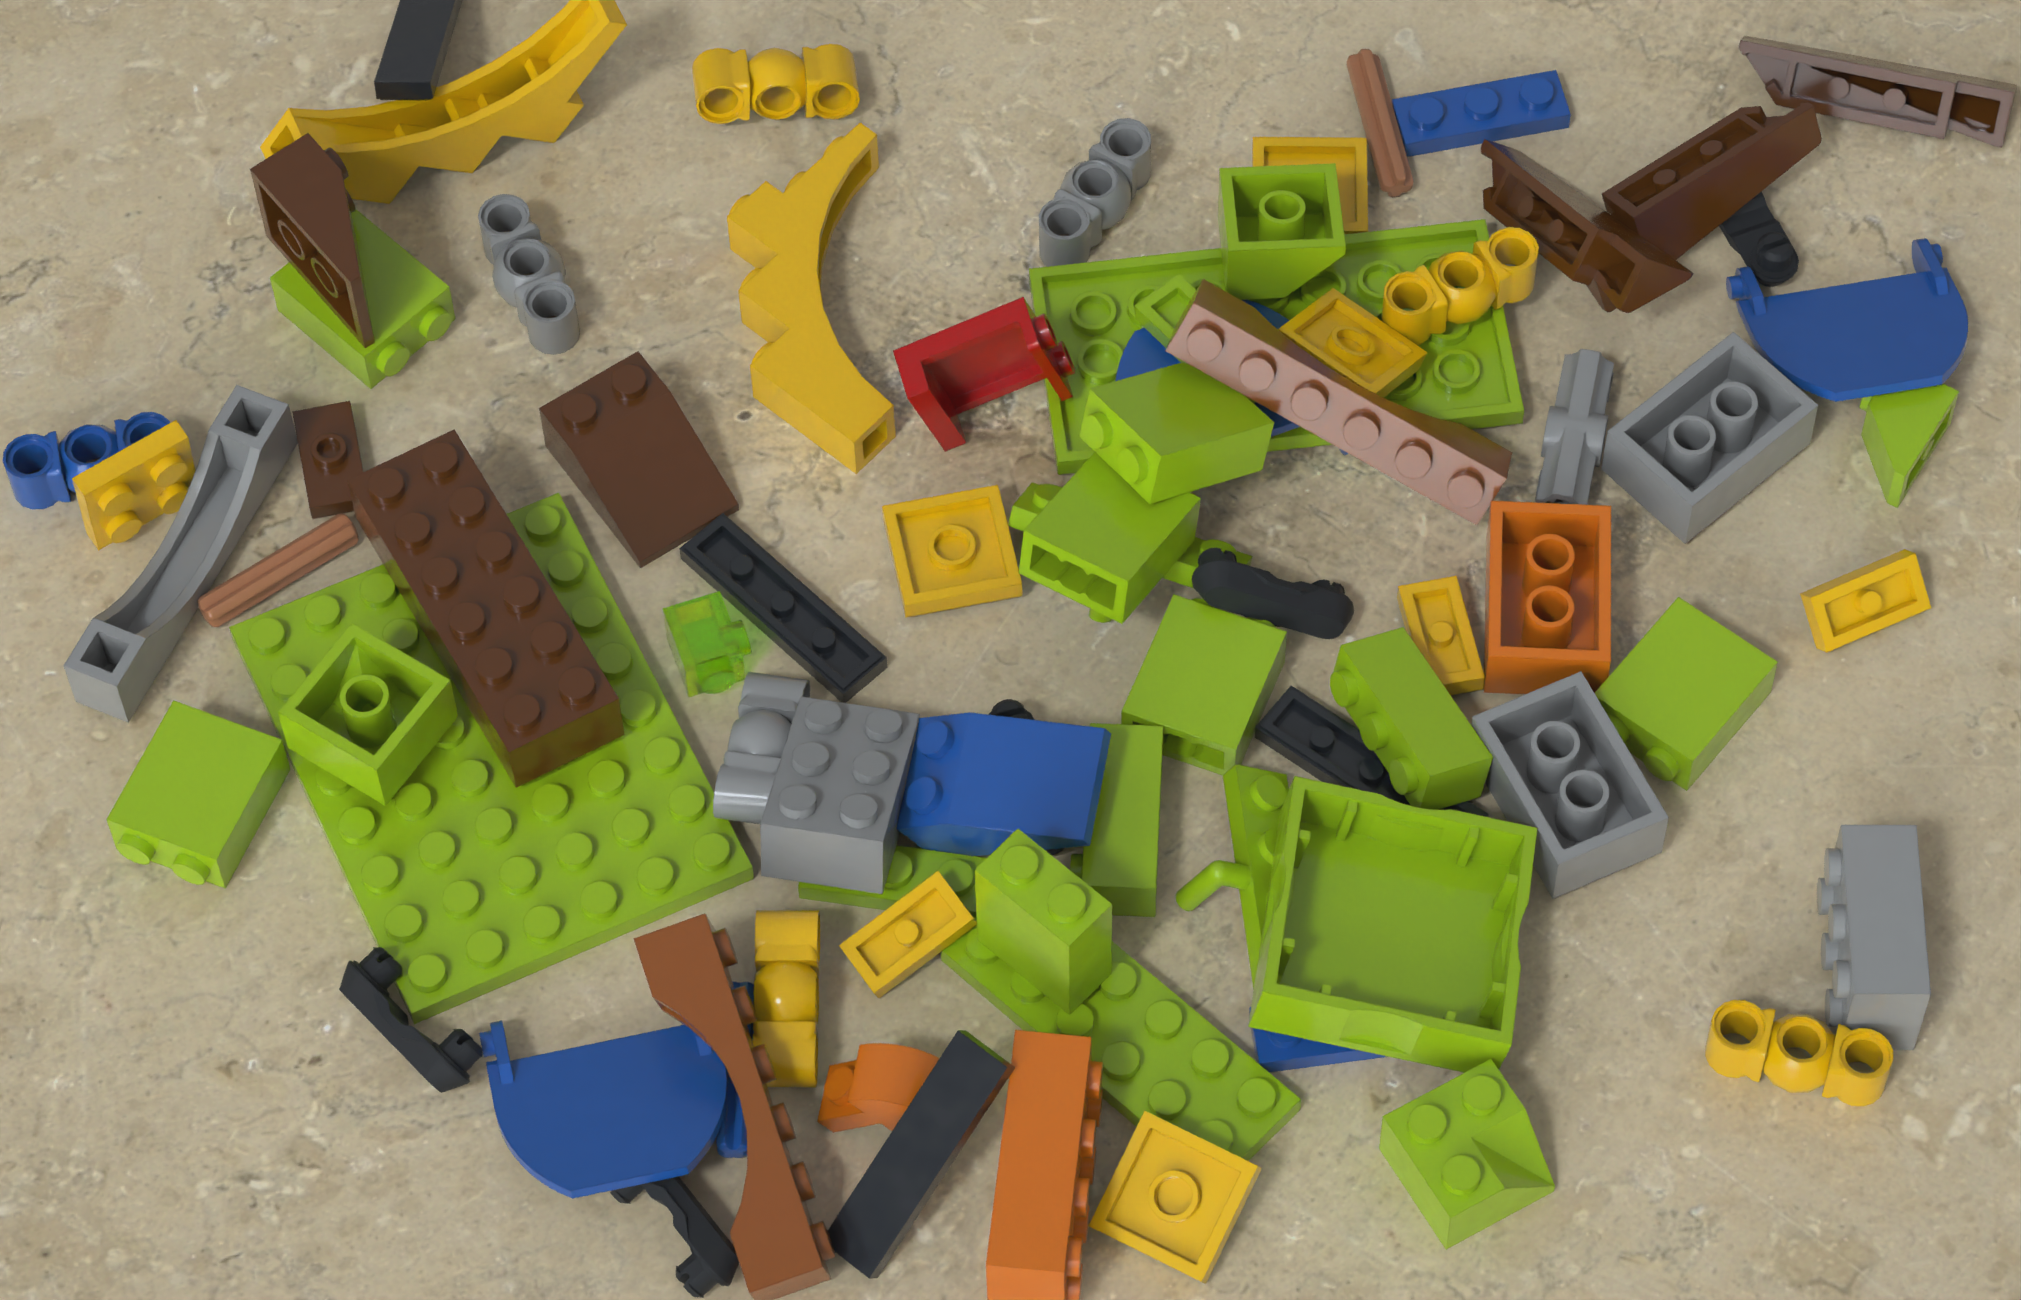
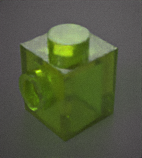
M720 591L663 608L667 641L688 697L701 693H720L729 689L734 683L745 680L743 656L752 654L750 641L742 620L731 621Z

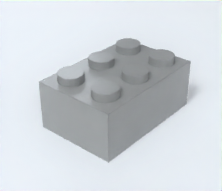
M1732 332L1607 431L1601 469L1686 544L1810 444L1818 404L1735 332Z
M1581 671L1472 716V727L1493 756L1485 783L1508 822L1537 828L1533 866L1552 899L1662 853L1669 817Z
M800 696L760 823L761 876L883 894L900 831L897 830V824L920 714Z
M1841 825L1835 848H1826L1825 878H1818L1817 883L1818 914L1828 915L1829 933H1823L1821 938V964L1823 970L1833 971V989H1827L1825 995L1826 1025L1828 1027H1837L1838 1024H1842L1850 1030L1858 1028L1872 1029L1888 1039L1893 1050H1914L1931 996L1917 825Z

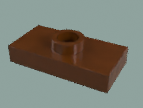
M345 401L292 411L312 519L354 511L347 480L364 471L351 402Z

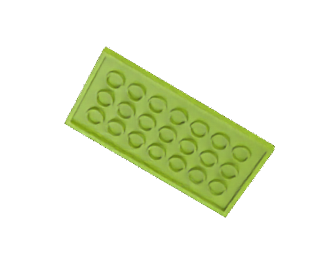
M1486 220L1344 234L1346 243L1345 255L1287 297L1247 300L1268 307L1291 320L1334 288L1382 320L1384 286L1391 277L1406 271L1414 272L1417 267L1425 265L1428 270L1431 263L1445 253L1460 250L1473 253L1475 242L1489 240ZM1221 248L1029 269V286L1033 312L1036 316L1046 314L1054 330L1057 342H1064L1075 368V374L1067 377L1073 397L1064 401L1060 399L1048 379H1043L1058 475L1076 473L1095 452L1079 437L1090 388L1116 381L1119 362L1128 341L1135 331L1144 328L1135 319L1134 305L1178 274L1184 277L1196 290L1201 281L1205 279L1225 291ZM1454 286L1455 288H1461V289H1464V288H1465V287H1461V286ZM1491 305L1487 313L1473 322L1463 324L1446 322V331L1444 333L1431 334L1427 341L1419 345V347L1428 352L1419 370L1384 397L1411 410L1438 419L1461 423L1470 429L1523 424L1524 406L1503 306L1495 310ZM1404 308V309H1403V310H1406V311H1414V309H1409V308ZM1298 427L1272 436L1267 452L1332 444L1304 428Z

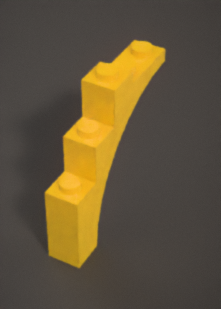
M570 0L561 11L534 34L508 52L450 83L436 87L434 97L431 100H394L368 107L335 110L288 108L260 148L265 159L309 133L323 150L330 147L342 159L348 171V177L344 179V184L352 199L390 204L419 166L473 173L501 136L555 143L584 106L577 92L578 87L624 30L627 23L615 0Z
M862 123L856 125L846 136L835 138L826 148L823 157L806 172L801 171L789 181L783 193L765 181L751 195L747 194L740 197L732 206L727 216L730 249L755 267L745 277L738 290L741 321L768 342L757 351L750 364L753 397L855 474L864 468L896 437L894 405L861 376L840 347L824 311L821 296L822 267L833 231L853 196L879 168L877 134Z

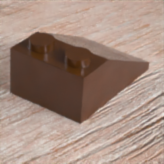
M307 133L250 169L267 238L363 347L367 348L375 343L357 239L351 216L356 207L344 184V179L348 177V171L342 159L332 148L329 147L323 150L312 136Z
M639 351L539 408L546 448L640 568L693 538L722 513L728 517L739 511L737 500L677 401Z

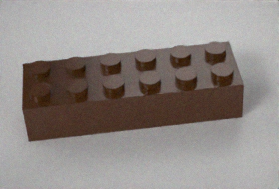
M455 429L347 480L357 521L516 788L625 735L618 696Z

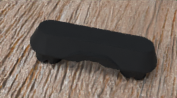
M1762 191L1719 225L1730 246L1741 255L1746 266L1752 269L1755 278L1760 284L1766 287H1775L1792 278L1797 272L1799 264L1797 253L1782 226L1774 219Z
M1217 547L1209 548L1199 555V566L1192 575L1193 588L1209 605L1215 608L1243 615L1247 618L1267 620L1274 626H1281L1322 639L1339 637L1354 614L1353 602L1348 596L1344 595V587L1339 583L1333 582L1331 585L1330 581L1325 579L1318 580L1312 584L1303 581L1292 583L1276 578L1269 571L1239 563L1233 552L1225 550L1222 553L1221 549Z
M373 947V950L360 963L350 960L347 963L339 988L343 995L439 1092L443 1093L468 1084L470 1082V1075L467 1071L482 1057L481 1046L473 1041V1038L463 1029H453L454 1031L438 1045L415 1027L409 1026L407 1014L389 997L390 993L387 991L391 984L400 975L402 976V966L384 948Z
M680 1177L621 1188L610 1192L618 1202L631 1204L630 1202L645 1189L652 1199L669 1209L673 1215V1226L689 1245L692 1252L683 1263L676 1266V1278L684 1283L683 1287L693 1297L704 1298V1295L717 1283L721 1286L731 1285L739 1265L734 1245Z

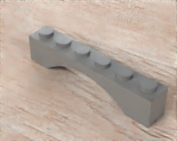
M239 385L235 386L208 430L202 454L188 492L160 547L130 588L108 609L92 618L64 664V669L77 703L129 723L197 611L198 598L209 591L298 444L289 404Z

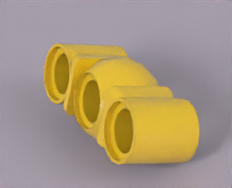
M838 44L820 45L815 49L802 47V59L791 51L774 47L759 52L749 61H747L746 49L732 52L728 49L714 48L699 54L692 66L697 111L704 120L711 123L724 124L738 118L748 121L750 120V109L762 117L780 120L795 114L803 106L806 118L818 115L825 119H839L852 114L860 101L853 54L848 48Z
M1507 227L1499 229L1491 235L1488 241L1480 240L1475 242L1473 253L1461 250L1445 253L1432 262L1428 270L1425 265L1417 267L1414 272L1406 271L1394 275L1384 286L1381 321L1419 346L1427 341L1431 334L1444 333L1446 331V322L1455 324L1473 322L1487 313L1491 305L1496 310L1505 303H1515L1524 300L1534 289L1539 250L1536 239L1528 231L1521 228ZM1454 286H1461V287H1465V288H1464V289L1455 288ZM1404 308H1409V309H1414V311H1406V310H1403V309H1404Z
M756 910L755 967L757 972L754 976L753 1002L757 1022L753 1023L752 1042L754 1047L765 1044L772 1061L777 1080L766 1083L767 1087L817 1088L818 975L820 972L819 910Z
M1731 1000L1723 1003L1715 1010L1705 1045V1057L1709 1065L1718 1074L1730 1078L1747 1076L1752 1081L1759 1082L1763 1071L1773 1085L1790 1093H1809L1823 1086L1821 1097H1837L1840 1101L1851 1106L1863 1107L1870 1105L1882 1096L1893 1063V1049L1889 1040L1881 1033L1867 1028L1850 1030L1845 1025L1838 1024L1834 1035L1824 1021L1809 1014H1787L1773 1021L1776 1009L1767 1008L1761 1010L1758 1006L1746 1000ZM1737 1033L1744 1036L1750 1043L1743 1045L1733 1044L1726 1040L1723 1035ZM1791 1047L1806 1050L1812 1057L1798 1059L1791 1056L1785 1049ZM1863 1062L1868 1064L1874 1072H1857L1848 1063Z

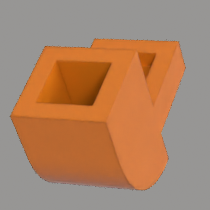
M887 1043L861 1044L857 1060L829 1065L817 1122L833 1133L875 1124H882L893 1131L940 1058L922 1050Z

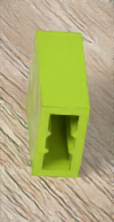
M356 209L351 213L357 239L375 343L364 348L289 262L272 275L270 281L277 310L366 386L372 389L385 377L397 374L406 365L409 357L427 342L435 341L443 336L456 318L450 287Z
M1181 362L1090 388L1079 437L1149 504L1261 471L1274 422L1245 395L1188 363Z
M1094 452L1024 529L1019 574L1123 624L1195 541L1201 498L1189 492L1149 504Z
M1173 594L1121 711V724L1163 726L1164 756L1224 775L1235 764L1241 765L1255 733V726L1262 717L1285 663L1287 631L1276 628L1267 620L1245 618L1209 605L1204 599L1194 598L1190 600Z
M1678 597L1598 688L1595 695L1629 752L1643 761L1646 768L1655 777L1663 781H1673L1687 791L1771 693L1778 662Z
M173 700L106 819L116 849L124 857L135 863L147 865L152 861L171 868L177 876L189 883L203 885L206 881L226 889L291 770L283 740Z
M1015 830L975 869L977 939L1070 1015L1112 974V904L1021 830Z

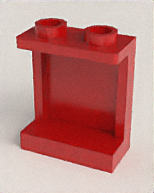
M1024 297L893 350L907 399L945 452L966 443L958 414L1045 378L1048 379L1062 401L1073 397L1067 378L1075 374L1070 354L1063 341L1057 342L1054 330L1046 314L1036 316Z

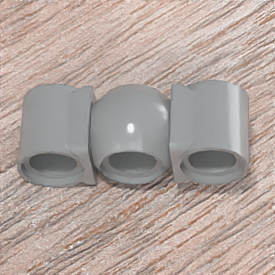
M1121 118L1105 126L1100 135V142L1089 149V160L1079 162L1066 172L1060 189L1055 193L1054 200L1049 201L1042 207L1039 213V256L1047 267L1087 262L1090 256V249L1098 245L1102 240V230L1112 228L1124 218L1130 202L1135 197L1136 191L1148 183L1151 176V134L1148 128L1140 121L1131 118Z
M510 194L491 197L480 207L478 219L485 256L494 267L492 277L498 294L510 306L517 308L519 320L527 327L530 343L536 350L552 355L565 353L577 343L580 327L574 293L565 284L566 270L560 254L548 242L541 240L540 230L531 221L528 205L523 199ZM550 316H557V317H555V318H550V319H549V318H546V317H550Z
M748 672L738 706L739 719L733 723L728 751L725 752L724 764L720 766L717 775L713 799V814L715 818L753 824L761 823L800 696L810 698L809 680Z

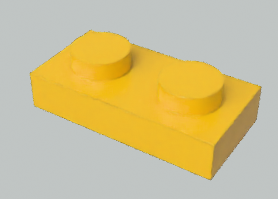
M1906 549L1800 593L1815 646L1826 653L1931 608L1916 553Z
M1457 576L1398 586L1397 600L1405 630L1449 694L1455 695L1483 690L1485 676Z
M937 871L842 942L839 947L872 992L878 998H881L975 927L977 921L942 874Z

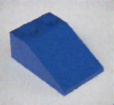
M970 712L919 718L897 830L922 849L970 856L991 855L1017 829L1021 830L1044 850L1090 846L1111 733L1105 728Z

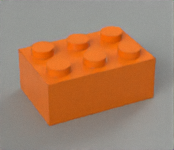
M1491 501L1486 536L1484 693L1528 694L1580 671L1595 693L1608 678L1611 664V506Z

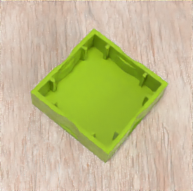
M1294 776L1279 817L1248 1027L1463 1073L1489 1059H1492L1497 1068L1500 1069L1513 1039L1521 971L1518 937L1521 920L1529 903L1537 828L1452 809L1434 810L1413 807L1389 799L1381 794Z

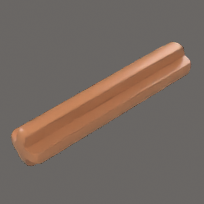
M1361 49L1358 54L1348 57L1346 64L1380 189L1383 192H1387L1390 197H1399L1401 193L1412 189L1414 182L1380 59L1376 54H1372L1370 49Z
M344 513L335 515L200 596L197 603L203 618L211 627L221 626L357 544L359 537L356 527Z

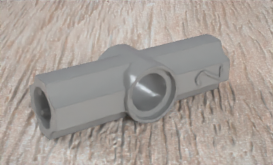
M1580 349L1576 353L1565 354L1555 406L1549 407L1541 451V457L1545 458L1543 468L1540 471L1535 497L1536 503L1588 504L1594 467L1600 466L1608 422V415H1605L1607 402H1609L1614 375V363L1605 359L1601 352Z

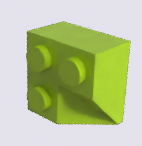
M1335 163L1219 168L1218 225L1226 292L1240 300L1285 298L1345 255L1346 243Z
M354 623L350 624L278 711L287 747L384 806L389 803L458 717L450 679Z
M1492 1059L1382 1116L1379 1149L1445 1249L1458 1244L1554 1192L1555 1185L1526 1109Z

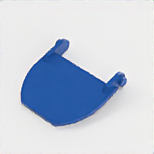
M1927 238L1916 239L1912 242V261L1916 273L1769 297L1763 296L1754 273L1749 266L1737 268L1735 276L1726 278L1728 297L1730 300L1739 298L1736 301L1737 309L1756 351L1794 385L1814 395L1835 402L1942 385L1960 364L1967 345L1968 316L1964 302L1947 268L1941 267L1943 256L1940 245L1938 243L1930 244Z
M502 1020L491 1022V1031L479 1033L484 1057L496 1055L497 1058L495 1061L486 1062L498 1126L507 1147L517 1161L532 1176L544 1185L567 1197L574 1199L688 1175L703 1159L718 1135L726 1112L728 1099L726 1067L715 1051L686 1025L511 1061Z

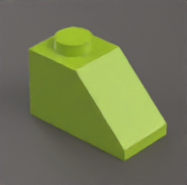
M1942 384L1862 398L1859 408L1866 411L1861 436L1888 504L1896 508L1899 507L1948 429L1959 394L1958 390Z

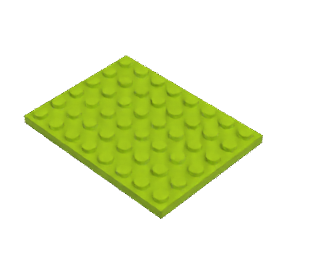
M559 493L507 513V516L618 696L625 735L517 788L501 764L384 564L229 627L232 640L279 739L283 740L290 763L377 947L384 948L402 966V976L400 975L394 983L414 1024L754 879L753 867L729 820L714 817V791ZM351 623L356 624L450 679L458 712L457 719L386 806L287 747L278 714L281 707Z

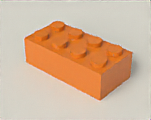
M1015 1030L1011 1064L1015 1069L1009 1076L986 1260L987 1300H1080L1083 1277V1264H1081L1083 1243L1087 1242L1090 1205H1088L1089 1186L1093 1185L1096 1127H1100L1103 1089H1101L1103 1062L1092 1061V1037Z

